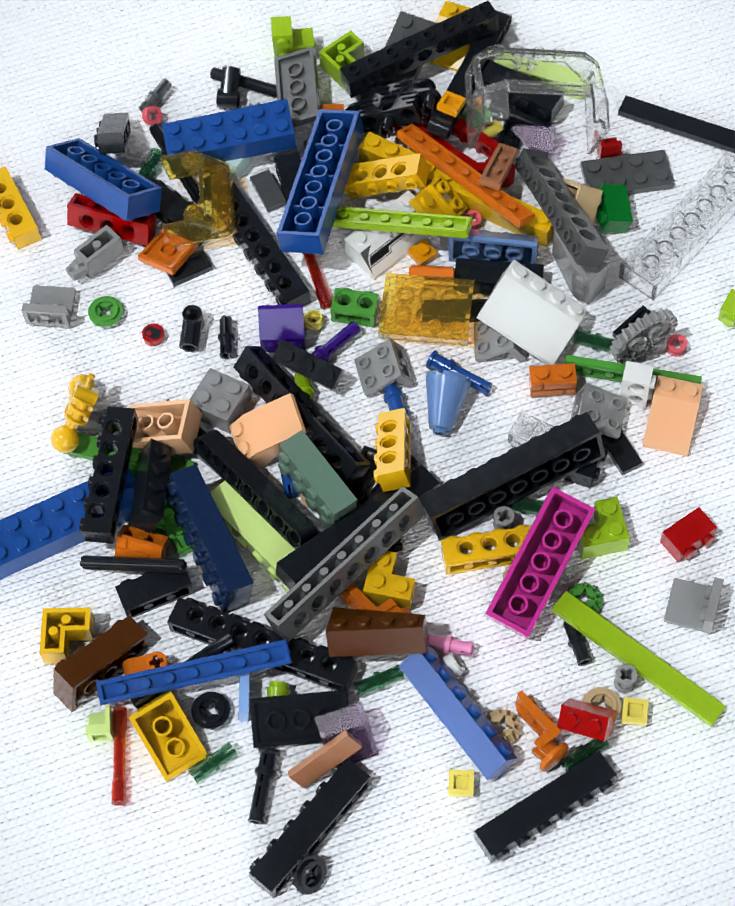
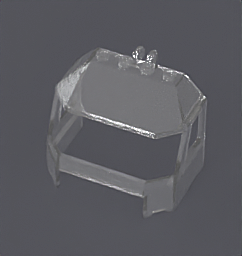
M496 44L474 55L465 73L468 149L474 147L486 124L493 123V118L501 116L502 119H507L509 117L508 93L584 96L586 120L583 123V127H586L588 154L594 152L610 130L609 102L600 63L584 51L565 50L564 48H524L520 45L504 47L503 45ZM487 59L511 60L514 70H519L522 65L526 66V70H532L540 62L565 63L584 83L506 79L484 86L480 65ZM472 75H474L476 86V96L473 101L471 86ZM593 75H594L595 85L590 84V79L593 77Z

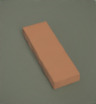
M498 143L480 177L479 184L499 191L518 155L519 149Z
M347 730L343 731L287 771L289 778L305 789L361 749V741Z

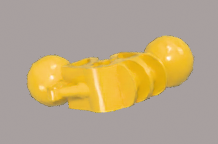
M92 373L76 375L69 382L70 401L64 410V417L67 420L64 425L54 429L50 438L52 446L60 453H70L78 447L80 436L77 429L79 425H86L96 404L99 393L94 381L95 375Z

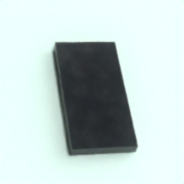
M348 689L249 699L253 748L331 741L345 730L351 733Z

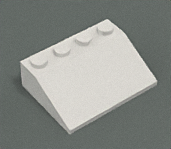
M513 259L503 272L476 318L545 364L553 365L588 309Z

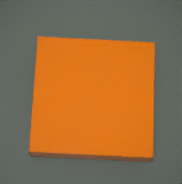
M162 228L141 251L138 259L142 263L174 275L199 246L195 240Z
M411 265L409 267V275L454 277L455 273L454 267Z

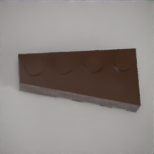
M333 607L325 631L329 657L426 653L429 643L426 615Z
M130 615L123 620L116 621L105 633H99L92 642L86 646L79 647L72 656L66 660L62 659L55 665L53 694L72 713L78 708L76 703L83 696L88 699L95 693L96 681L112 678L119 665L123 667L122 663L125 660L136 657L147 647L148 633Z

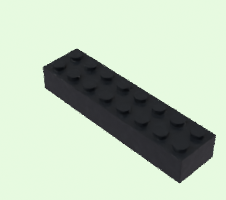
M588 412L576 415L571 420L552 427L542 435L532 437L528 442L518 447H513L498 457L489 459L483 465L469 469L465 474L455 479H450L435 489L426 491L419 497V500L438 540L441 541L494 514L498 507H508L606 457L600 431Z

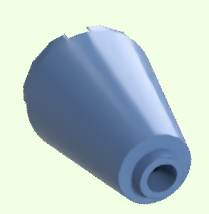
M436 370L427 372L429 429L433 430V434L445 436L446 433L452 431L471 385L470 379L466 381L467 376L443 370L442 374H436Z

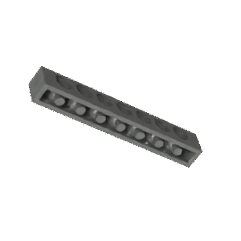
M523 148L520 155L516 158L515 168L576 264L600 268L609 252L607 245L545 152Z
M402 486L264 613L273 631L283 639H287L288 642L295 637L426 515L419 497Z

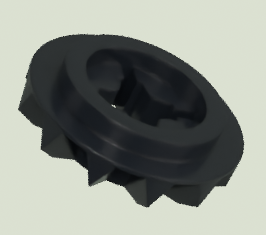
M206 692L199 695L193 702L191 715L195 724L199 725L202 729L214 730L219 726L223 727L226 720L229 719L231 709L228 700L222 694ZM215 704V711L218 714H211L207 719V712L204 709H211Z
M309 853L307 857L301 856V862L295 864L297 869L291 874L294 878L292 885L296 887L297 892L310 895L322 886L326 878L327 866L324 859L319 855ZM307 870L311 873L312 878L307 877L305 874Z

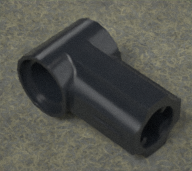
M223 66L221 85L216 95L217 107L239 108L240 68Z
M188 305L182 312L183 323L179 348L186 352L194 353V351L199 350L204 318L199 306ZM192 317H197L195 320H189Z

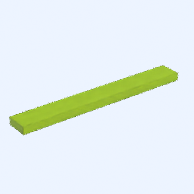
M339 206L333 227L468 238L473 218L468 216Z
M565 591L552 607L551 612L623 664H630L635 667L639 676L708 726L712 727L726 708L720 701L569 592Z

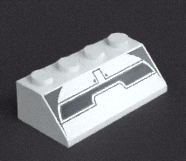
M408 190L383 210L416 212L409 204V201L415 195ZM357 229L344 239L345 254L373 280H376L408 255L409 248L424 238L427 240L432 235Z

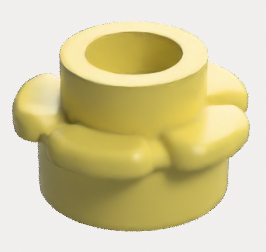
M309 310L304 316L305 327L309 330H319L322 328V324L325 323L324 316L318 310Z

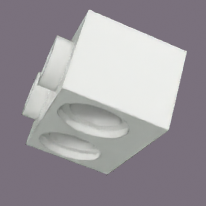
M626 361L620 396L628 399V405L646 408L647 400H652L657 377L652 375L654 366Z

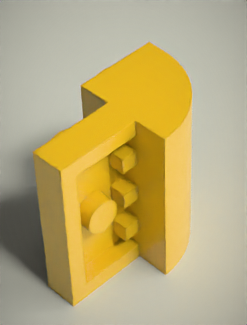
M442 174L426 185L409 201V204L417 213L460 216L468 209Z

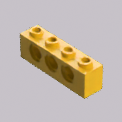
M421 153L356 163L352 165L344 192L349 198H358L426 187L430 165Z
M6 166L0 168V224L2 228H7L8 231L5 233L10 244L15 243L17 249L20 250L42 239L36 223Z
M405 408L378 413V423H375V430L378 436L375 439L377 454H374V461L377 467L374 470L376 484L380 483L383 492L400 489L402 486L405 488L410 487L411 423Z
M523 524L512 529L498 528L487 533L473 532L468 536H449L441 540V553L445 574L451 575L510 565L531 526ZM515 542L518 545L515 547H511L508 545V543ZM493 546L495 549L486 550L484 547ZM464 549H468L471 551V553L463 554L461 553V551Z

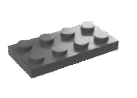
M400 11L385 47L437 23ZM422 66L379 86L416 80Z
M312 46L274 57L277 100H288L293 127L315 122L320 109L315 49Z
M665 149L581 161L580 165L584 183L599 189L601 184L626 185L628 195L673 189L674 185Z

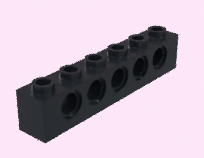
M108 406L106 415H102V435H98L97 448L99 450L98 454L93 457L92 466L94 473L93 476L89 477L88 481L90 493L89 497H85L84 500L85 517L81 518L79 524V531L82 532L87 542L114 543L138 423V417L134 408ZM120 431L119 434L113 435L114 432ZM111 452H116L114 455H108ZM108 472H113L109 476H104V474ZM103 493H108L105 497H99ZM98 514H104L101 518H95Z

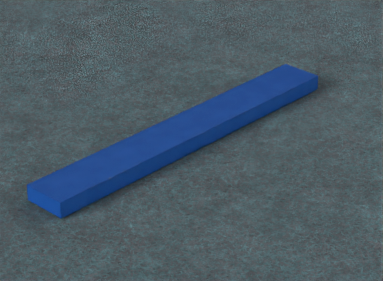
M284 639L96 681L101 706L292 663L288 640Z

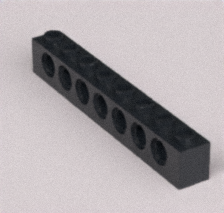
M489 0L341 67L342 84L349 96L353 98L498 31V13Z
M223 169L203 179L204 189H202L204 198L206 201H211L215 214L222 217L225 229L227 231L231 230L236 245L242 246L247 261L253 262V267L258 277H263L265 280L264 284L269 293L273 292L276 296L277 305L303 304L305 306L311 303L309 289L284 253L281 252V249L227 171Z
M246 346L233 366L239 373L240 378L246 381L252 387L253 392L259 395L266 404L287 394H293L306 430L305 434L346 486L358 485L371 465L369 461L283 369L272 360L261 346Z
M179 597L167 621L170 631L207 645L230 632L234 636L236 644L228 649L227 652L257 646L263 640L269 643L284 640L275 631L265 628L259 622L253 621L251 623L245 621L241 616L234 613L228 615L221 612L215 606L210 605L206 607L200 605L198 601L192 598L184 599ZM196 617L203 618L200 622H192V620ZM217 625L225 626L222 630H214V627ZM239 633L247 634L244 638H236V635ZM301 637L292 638L288 642L292 663L272 667L334 691L346 689L349 691L358 670L357 660L352 656L329 657L328 647L312 645ZM307 656L314 658L309 663H305L302 661V659ZM330 664L336 666V668L332 671H327L324 669L327 665Z

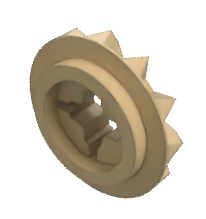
M596 687L589 690L582 701L599 705L602 698H604L605 707L617 711L616 721L621 713V700L613 690L606 687Z
M496 708L494 711L487 713L486 718L494 725L500 724L505 719V726L508 729H503L500 736L510 745L515 743L521 734V722L516 713L510 712L507 708L505 710Z

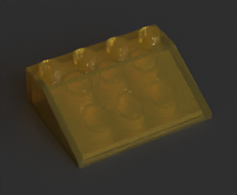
M386 273L378 330L380 339L390 338L392 340L468 346L474 280Z

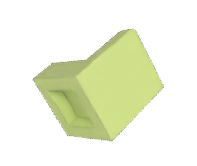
M105 705V712L90 713L88 715L85 735L89 743L114 741L113 711L110 705Z

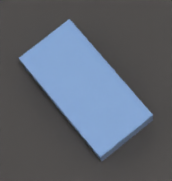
M250 673L239 675V722H248Z

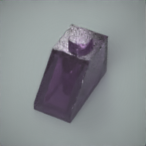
M512 124V131L529 149L545 152L547 157L549 153H553L555 126Z

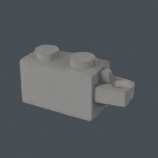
M104 226L73 250L75 259L65 268L66 273L74 281L86 274L93 277L124 253L121 238L109 226Z

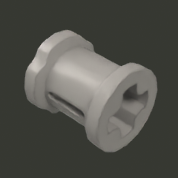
M507 506L498 507L493 514L494 529L503 528L506 530L514 528L513 521L515 516L513 510Z
M630 664L620 665L616 669V676L613 682L616 690L621 693L631 692L635 688L637 670Z

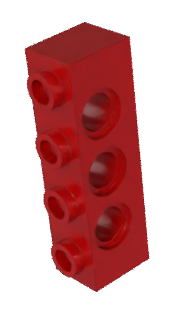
M75 193L67 203V225L95 233L107 225L121 240L147 246L155 236L156 213H152L149 216H141L132 221H125L86 195Z

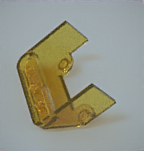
M187 151L160 157V162L170 180L194 175L199 177L200 203L191 204L184 210L183 221L163 224V230L172 246H182L231 235L235 230L232 171L229 165L198 151Z

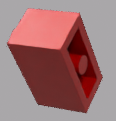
M698 507L664 530L660 543L677 562L684 558L688 560L696 554L697 549L702 546L707 547L715 540L717 526Z
M569 698L561 704L557 727L562 730L606 741L613 734L617 711Z

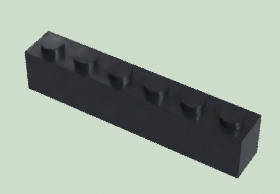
M598 751L474 831V839L490 863L495 860L500 862L511 854L510 851L515 847L522 848L530 843L531 837L535 834H544L553 827L552 824L557 820L564 821L574 813L573 810L580 805L582 808L588 806L594 801V796L601 792L606 794L615 787L617 774L602 753Z
M348 758L343 764L340 763L333 769L332 776L327 782L323 781L317 787L316 795L311 801L306 800L299 809L300 814L294 820L290 819L285 824L281 836L278 839L274 838L266 847L267 852L262 858H256L250 865V879L273 899L293 877L291 874L296 871L295 864L301 862V856L307 857L309 853H313L371 785V776Z

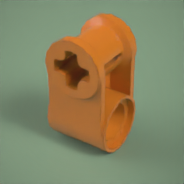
M156 651L143 656L129 658L122 663L124 675L157 668L158 664H160V667L170 665L165 654Z

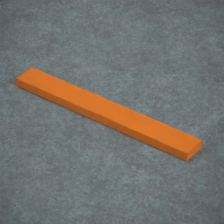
M410 124L397 131L396 137L415 152L421 153L426 160L516 227L521 228L534 220L535 213L501 188L498 191L480 185L479 180L482 174L414 124Z

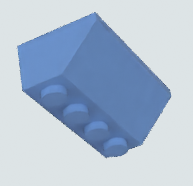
M471 230L468 238L449 237V261L456 262V258L512 262L514 259L519 263L536 264L539 236Z

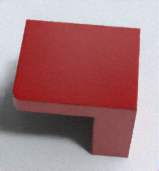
M597 131L595 147L598 158L621 156L622 142L617 141L616 137L604 139L602 131Z

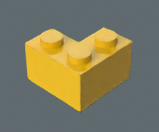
M386 551L369 567L363 594L375 605H381L392 598L400 609L407 607L411 610L415 594V579L395 575L398 565L397 553Z
M91 607L43 608L39 654L44 664H57L62 659H68L70 641H93L95 617Z

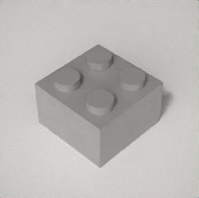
M209 368L190 399L202 412L201 421L230 434L229 426L240 418L252 397L248 384Z

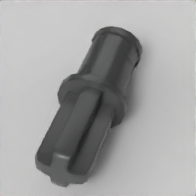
M165 78L161 80L153 91L150 90L148 92L147 98L139 105V110L142 112L146 107L157 106L158 103H162L163 96L172 87L171 82Z

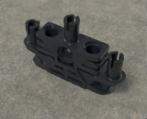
M421 78L374 87L357 96L358 102L350 104L345 110L360 111L364 132L379 130L378 134L380 137L387 138L388 134V138H390L393 127L420 122L422 115L429 117L430 114L432 116L435 112L436 104L442 97L431 79Z

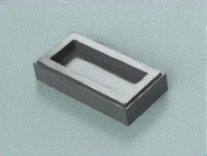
M269 169L250 177V182L267 212L287 204Z

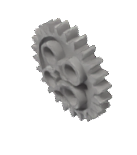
M660 308L657 312L653 310L649 315L645 313L643 318H637L635 323H629L628 328L622 329V333L615 336L617 339L612 341L613 345L609 347L611 349L610 353L617 363L631 360L634 362L639 357L643 358L646 353L651 354L653 349H658V345L665 343V340L671 337L670 333L676 331L675 327L678 326L676 316L667 308L664 310Z

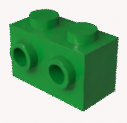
M601 184L599 189L603 191L602 200L597 208V223L600 224L601 232L626 233L633 223L626 185Z

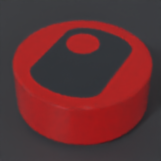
M148 324L142 330L143 341L147 345L157 346L164 341V330L159 324Z

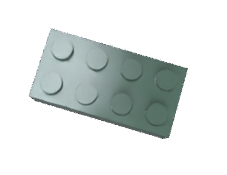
M303 430L279 444L278 467L284 476H289L295 491L298 494H303L306 498L307 506L311 511L315 510L324 528L327 529L357 508V498Z

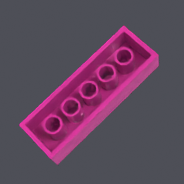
M552 487L489 604L484 617L527 639L596 509Z

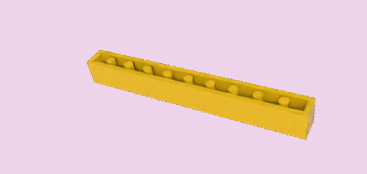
M368 132L358 146L359 162L361 163L418 154L372 132ZM426 160L430 165L426 185L442 174L468 207L465 211L477 210L483 219L515 234L539 236L538 244L544 247L552 239L554 227L543 210L513 197L535 213L533 221L518 228Z

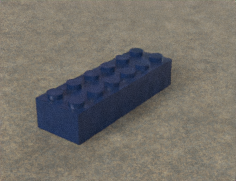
M197 465L170 473L169 483H167L166 503L169 508H173L177 526L183 529L184 541L188 547L191 546L193 560L196 566H200L202 569L203 581L212 590L211 595L215 606H219L224 613L247 605L254 582Z

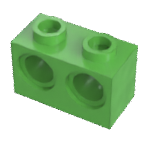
M335 288L330 308L331 322L349 324L351 321H354L358 326L375 328L379 310V294L371 291H356L350 288Z

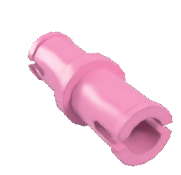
M428 633V646L435 650L444 651V654L453 652L471 657L473 654L474 642L453 639V636L450 635L443 637Z

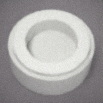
M450 652L443 657L445 664L456 677L465 672L463 663L455 653Z

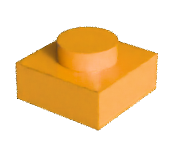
M446 91L437 103V110L457 117L465 105L466 98Z
M425 238L408 249V255L417 265H427L438 258V252Z

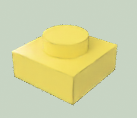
M493 118L486 125L477 128L491 138L496 137L498 132L504 130L502 123Z
M624 697L621 724L646 726L649 700Z
M449 769L448 797L474 798V770Z

